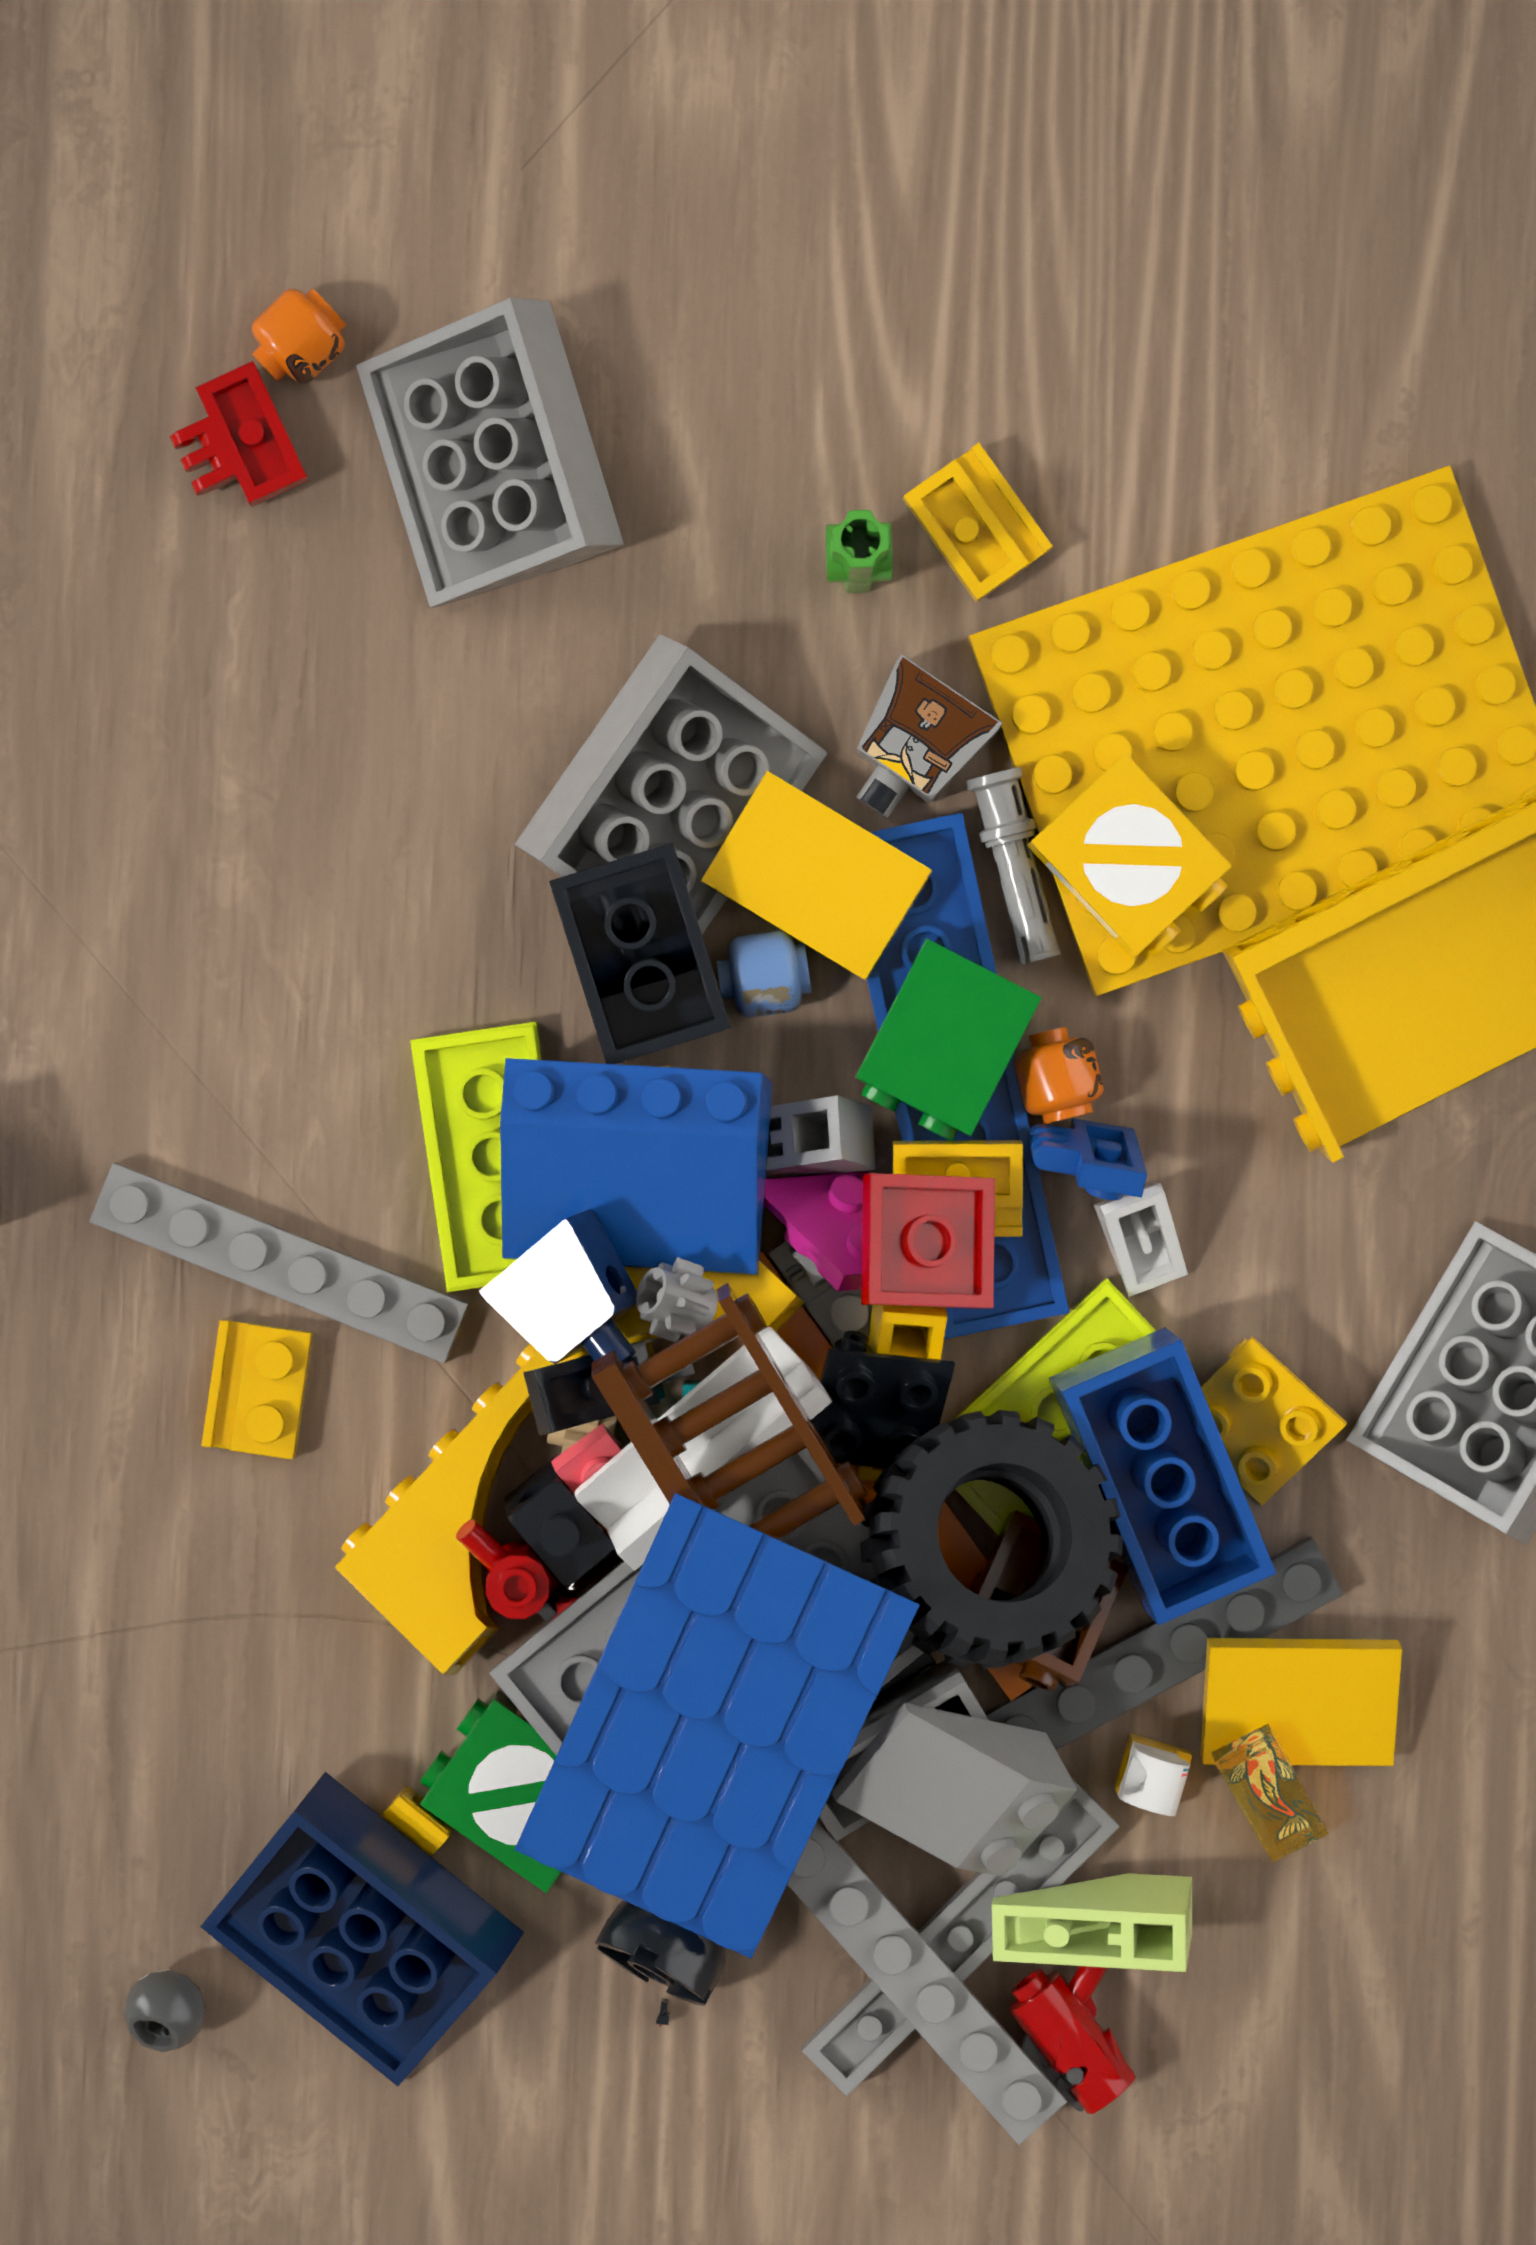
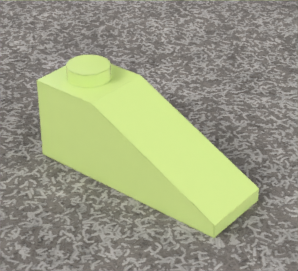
M1127 1873L993 1898V1961L1186 1972L1192 1939V1877Z

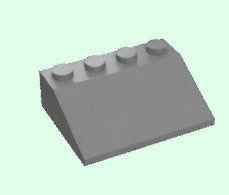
M508 298L356 365L430 608H437L569 567L624 545L550 301Z
M659 634L520 835L515 845L551 871L563 877L673 842L698 925L703 935L728 897L701 880L766 771L802 791L828 752L689 647Z
M1475 1221L1346 1441L1527 1546L1536 1530V1254Z

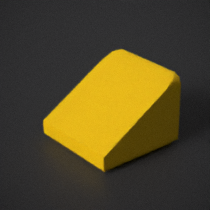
M404 1786L381 1817L428 1855L432 1856L447 1840L453 1828L421 1806L420 1803L423 1797L412 1788Z

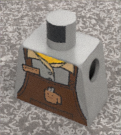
M901 654L895 663L856 750V754L875 767V770L856 798L886 819L891 815L907 790L930 803L990 742L1000 729L1002 722Z

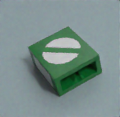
M498 1691L489 1704L478 1698L456 1729L466 1737L452 1757L441 1750L419 1781L429 1788L420 1805L537 1888L547 1893L561 1871L546 1866L514 1849L556 1755L514 1703Z

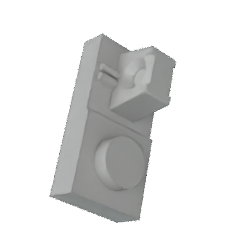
M784 1241L768 1253L794 1291L805 1301L804 1305L833 1346L837 1340L843 1338L844 1333L847 1331H859L869 1337L873 1306L861 1305V1290L838 1292L817 1272L815 1263L808 1257L800 1255L787 1241Z

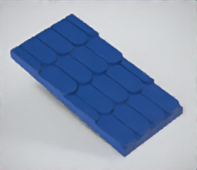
M675 1493L514 1850L546 1866L553 1867L590 1884L602 1892L616 1896L653 1913L661 1919L677 1924L714 1941L722 1947L752 1959L920 1604Z

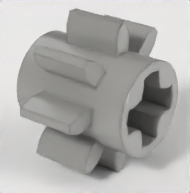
M677 1257L673 1266L661 1262L658 1264V1267L650 1269L644 1275L637 1289L636 1305L641 1313L640 1319L652 1322L650 1334L676 1343L680 1335L688 1336L712 1321L717 1309V1294L713 1288L714 1282L702 1278L703 1266Z

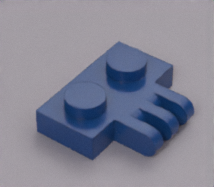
M1072 1118L1070 1128L1036 1124L1029 1130L1028 1139L1033 1161L1039 1169L1075 1175L1078 1187L1085 1188L1087 1193L1097 1198L1120 1200L1123 1198V1195L1142 1198L1147 1171L1133 1128Z

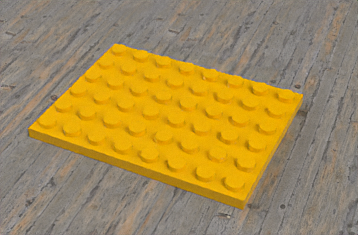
M1450 465L991 627L968 637L995 717L1002 722L1000 731L1013 768H1022L1023 777L1018 782L1032 819H1035L1037 835L1126 752L1232 865L1220 877L1228 885V888L1201 913L1191 904L1173 921L1181 930L1173 940L1154 957L1146 949H1143L1133 958L1051 872L1095 997L1223 952L1222 950L1536 792V706Z

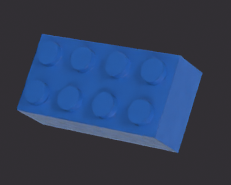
M1164 1327L1048 1378L1072 1437L1085 1447L1080 1455L1083 1464L1089 1468L1098 1463L1108 1479L1098 1485L1104 1501L1116 1498L1121 1516L1110 1522V1530L1112 1534L1123 1536L1122 1559L1124 1564L1129 1567L1128 1573L1143 1609L1158 1625L1277 1574L1182 1339Z

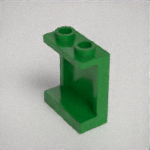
M926 938L864 1061L854 1077L866 1084L861 1096L893 1112L896 1111L900 1102L922 1112L923 1115L918 1125L951 1142L958 1131L971 1136L1042 997Z

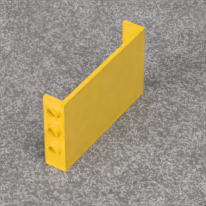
M1536 792L1222 950L1247 1000L1238 1005L1242 1019L1255 1040L1262 1036L1265 1037L1274 1056L1273 1059L1265 1062L1266 1067L1282 1096L1292 1092L1302 1113L1293 1118V1122L1310 1153L1319 1149L1326 1158L1334 1163L1344 1158L1340 1146L1536 1048Z

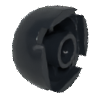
M624 1900L619 1903L607 1919L595 1941V1944L599 1945L597 1949L615 1964L647 1983L650 1978L668 1986L666 1993L694 2005L705 2006L719 1980L725 1963V1947L677 1924L661 1919L655 1914Z

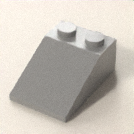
M904 1702L831 1793L837 1803L956 1868L1004 1877L1020 1861L1022 1854L1044 1828L1055 1820L1061 1808L1077 1791V1787L1046 1732Z

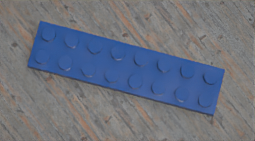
M963 813L870 832L933 870L867 979L877 1031H879L926 938L997 974ZM1014 1053L972 1135L967 1136L958 1131L953 1140H1022L1023 1235L1022 1237H994V1308H946L948 1318L944 1340L1070 1313L1039 1168L1034 1164L1028 1139L1030 1126L1014 1068ZM902 1102L899 1103L895 1115L901 1141L947 1140L918 1125L923 1115L922 1112Z

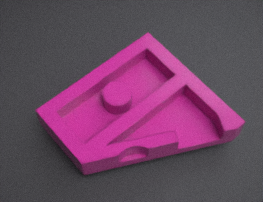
M868 1171L765 1179L763 1209L767 1207L787 1227L784 1239L800 1255L811 1259L817 1267V1272L838 1292L861 1290L863 1175L869 1174Z

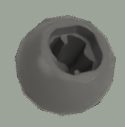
M167 1969L152 1972L135 1983L126 1999L124 2018L130 2034L142 2046L166 2052L179 2049L193 2041L202 2028L206 2004L200 1988L187 1975Z

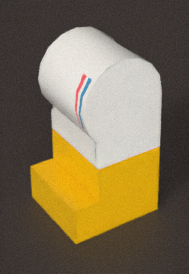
M1129 1733L1114 1784V1789L1119 1799L1150 1812L1176 1816L1193 1756L1191 1750Z

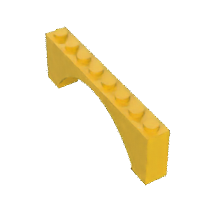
M760 1259L758 1275L703 1272L702 1278L714 1282L713 1288L716 1294L717 1289L726 1283L730 1285L737 1298L748 1293L759 1309L767 1327L773 1328L775 1332L805 1302ZM625 1267L636 1290L644 1275L652 1268ZM718 1295L717 1309L712 1321L726 1314L718 1301ZM637 1305L615 1322L617 1327L630 1344L660 1338L649 1333L652 1322L640 1319L641 1313ZM531 1344L518 1356L516 1364L520 1369L504 1386L496 1382L478 1398L472 1407V1410L477 1415L460 1433L456 1429L450 1430L434 1445L428 1455L433 1462L417 1479L412 1475L406 1477L390 1492L385 1500V1504L389 1509L373 1526L369 1522L362 1524L347 1538L341 1547V1550L346 1555L335 1566L443 1675H457L500 1629L488 1615L483 1584V1564L456 1539V1533L464 1523L472 1519L484 1529L485 1514L492 1485L504 1454L522 1423L533 1411L523 1372L554 1364L548 1361ZM584 1348L579 1353L558 1363L587 1356L589 1353Z

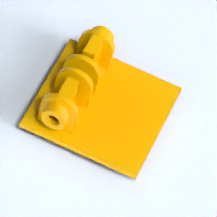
M1252 1336L1249 1340L1246 1338L1242 1339L1228 1355L1230 1359L1201 1386V1389L1241 1487L1263 1505L1347 1425V1422Z

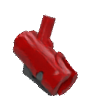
M474 1519L467 1521L460 1527L456 1533V1539L490 1571L486 1577V1596L495 1611L509 1619H526L538 1613L547 1622L558 1614L556 1603L559 1599L555 1589L559 1580L528 1543L511 1542L501 1546Z
M1079 1966L1069 1984L1060 1972L1054 1971L1046 1975L1042 1969H1037L1019 1981L1011 1990L1016 1999L1010 2005L1009 2012L1026 2033L1021 2048L1077 2111L1085 2110L1087 2114H1094L1119 2097L1136 2078L1134 2072L1126 2063L1110 2027L1103 2030L1095 2020L1097 2008L1091 1996L1108 1968Z

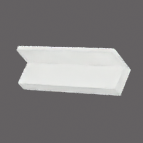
M767 1327L759 1332V1335L811 1420L832 1401L815 1372L773 1328ZM745 1345L658 1418L657 1421L666 1416L672 1421L759 1370ZM772 1392L685 1443L687 1450L681 1453L679 1457L691 1476L700 1471L704 1476H707L792 1426V1423ZM631 1442L575 1490V1497L607 1529L617 1554L635 1571L644 1563L670 1504Z

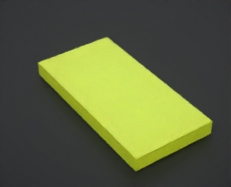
M537 1022L410 1040L447 1292L485 1287L516 1261L502 1258L500 1119L505 1059L543 1060Z
M1105 1277L1069 1311L1070 1313L1063 1316L954 1419L963 1414L981 1411L984 1416H990L998 1410L1016 1411L1020 1415L1021 1422L1027 1423L1033 1418L1038 1417L1054 1424L1052 1436L1061 1441L1070 1436L1071 1433L1048 1378L1153 1333L1156 1330ZM974 1480L956 1488V1491L998 1536L1009 1513L1014 1510H1018L1035 1519L1023 1500L1000 1484L986 1480Z

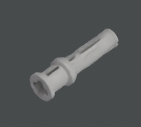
M1016 767L967 780L966 785L969 791H973L976 794L984 825V830L979 833L981 843L985 842L986 848L992 847L1010 921L1013 925L1020 963L1026 964L1060 955L1061 952L1049 916L1050 912L1034 853L1027 846L1031 842L1030 837L1036 836L1034 829H1037L1035 819L1027 817L1018 782L1023 777L1021 767Z

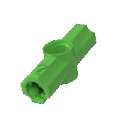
M871 510L848 511L846 519L841 524H826L827 583L841 582L847 593H867L875 581H892L891 522L880 523L875 519Z

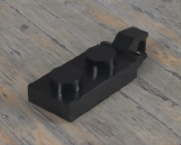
M645 1341L632 1343L631 1345L635 1349L636 1354L623 1365L632 1360L639 1365L654 1356L652 1343H645ZM590 1355L523 1372L539 1436L615 1416L592 1378L591 1363L594 1360ZM693 1364L662 1382L695 1374ZM662 1382L651 1388L653 1395L645 1399L648 1406L659 1404L660 1399L666 1398Z

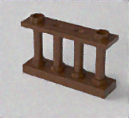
M728 1283L717 1289L718 1301L726 1314L639 1365L634 1360L623 1365L615 1350L610 1351L591 1363L593 1380L669 1504L674 1494L677 1493L714 1510L721 1506L718 1499L807 1448L826 1481L752 1523L749 1527L779 1539L839 1503L853 1526L865 1520L859 1499L868 1495L861 1479L849 1460L839 1466L837 1465L760 1337L759 1332L766 1329L767 1324L748 1293L737 1298ZM740 1337L759 1370L671 1421L666 1416L657 1421L645 1401L646 1398L653 1395L651 1388L730 1341ZM773 1392L791 1421L792 1426L707 1476H704L701 1471L691 1476L679 1457L681 1453L687 1450L685 1443Z

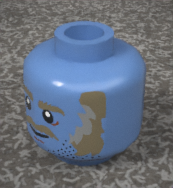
M783 930L734 937L729 944V960L717 961L722 999L734 997L737 1010L744 1017L752 1018L793 1012L800 1006L802 994L811 993L805 944H795L793 937Z

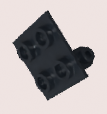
M847 1331L842 1339L835 1342L833 1349L828 1348L820 1380L832 1402L811 1421L836 1463L842 1464L849 1460L851 1465L887 1468L895 1461L894 1456L904 1447L940 1425L955 1363L954 1361L873 1353L868 1345L869 1338L859 1331Z

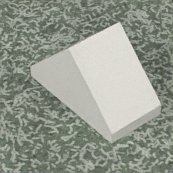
M1151 1182L1146 1184L1142 1198L1123 1195V1198L1120 1200H1104L1093 1204L1129 1297L1188 1275L1161 1183Z

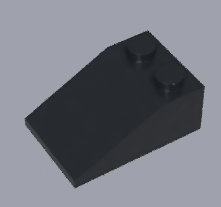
M673 842L549 881L606 1064L621 1063L731 1028Z

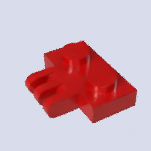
M254 361L195 387L208 417L176 431L170 436V439L175 449L188 447L198 441L202 445V448L181 458V463L186 472L195 471L208 464L213 469V471L191 482L197 496L206 494L238 479L251 507H254L310 481Z

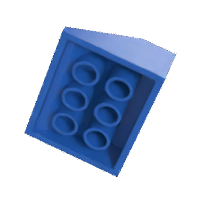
M506 1058L500 1119L502 1258L517 1260L564 1219L592 1209L601 1222L624 1267L655 1268L661 1262L673 1266L678 1257L703 1266V1272L758 1275L773 1083L760 1072Z

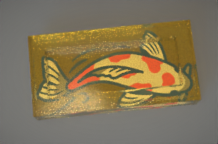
M1269 1724L1212 1752L1216 1766L1272 1863L1329 1834L1326 1823Z

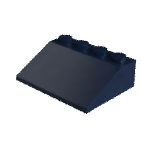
M326 1771L200 1926L396 2086L403 2082L495 1977L524 1934V1931Z

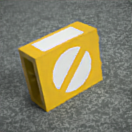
M1126 752L1027 845L1132 958L1137 956L1143 949H1146L1152 957L1160 952L1181 932L1179 927L1173 922L1191 904L1201 913L1228 888V885L1220 877L1232 867Z

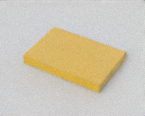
M766 771L701 881L867 981L933 870L769 771Z
M1207 1638L1200 1747L1203 1765H1233L1239 1758L1245 1755L1247 1743L1242 1742L1241 1738L1261 1731L1263 1733H1274V1736L1269 1738L1274 1751L1288 1760L1291 1765L1394 1766L1402 1647L1399 1640Z

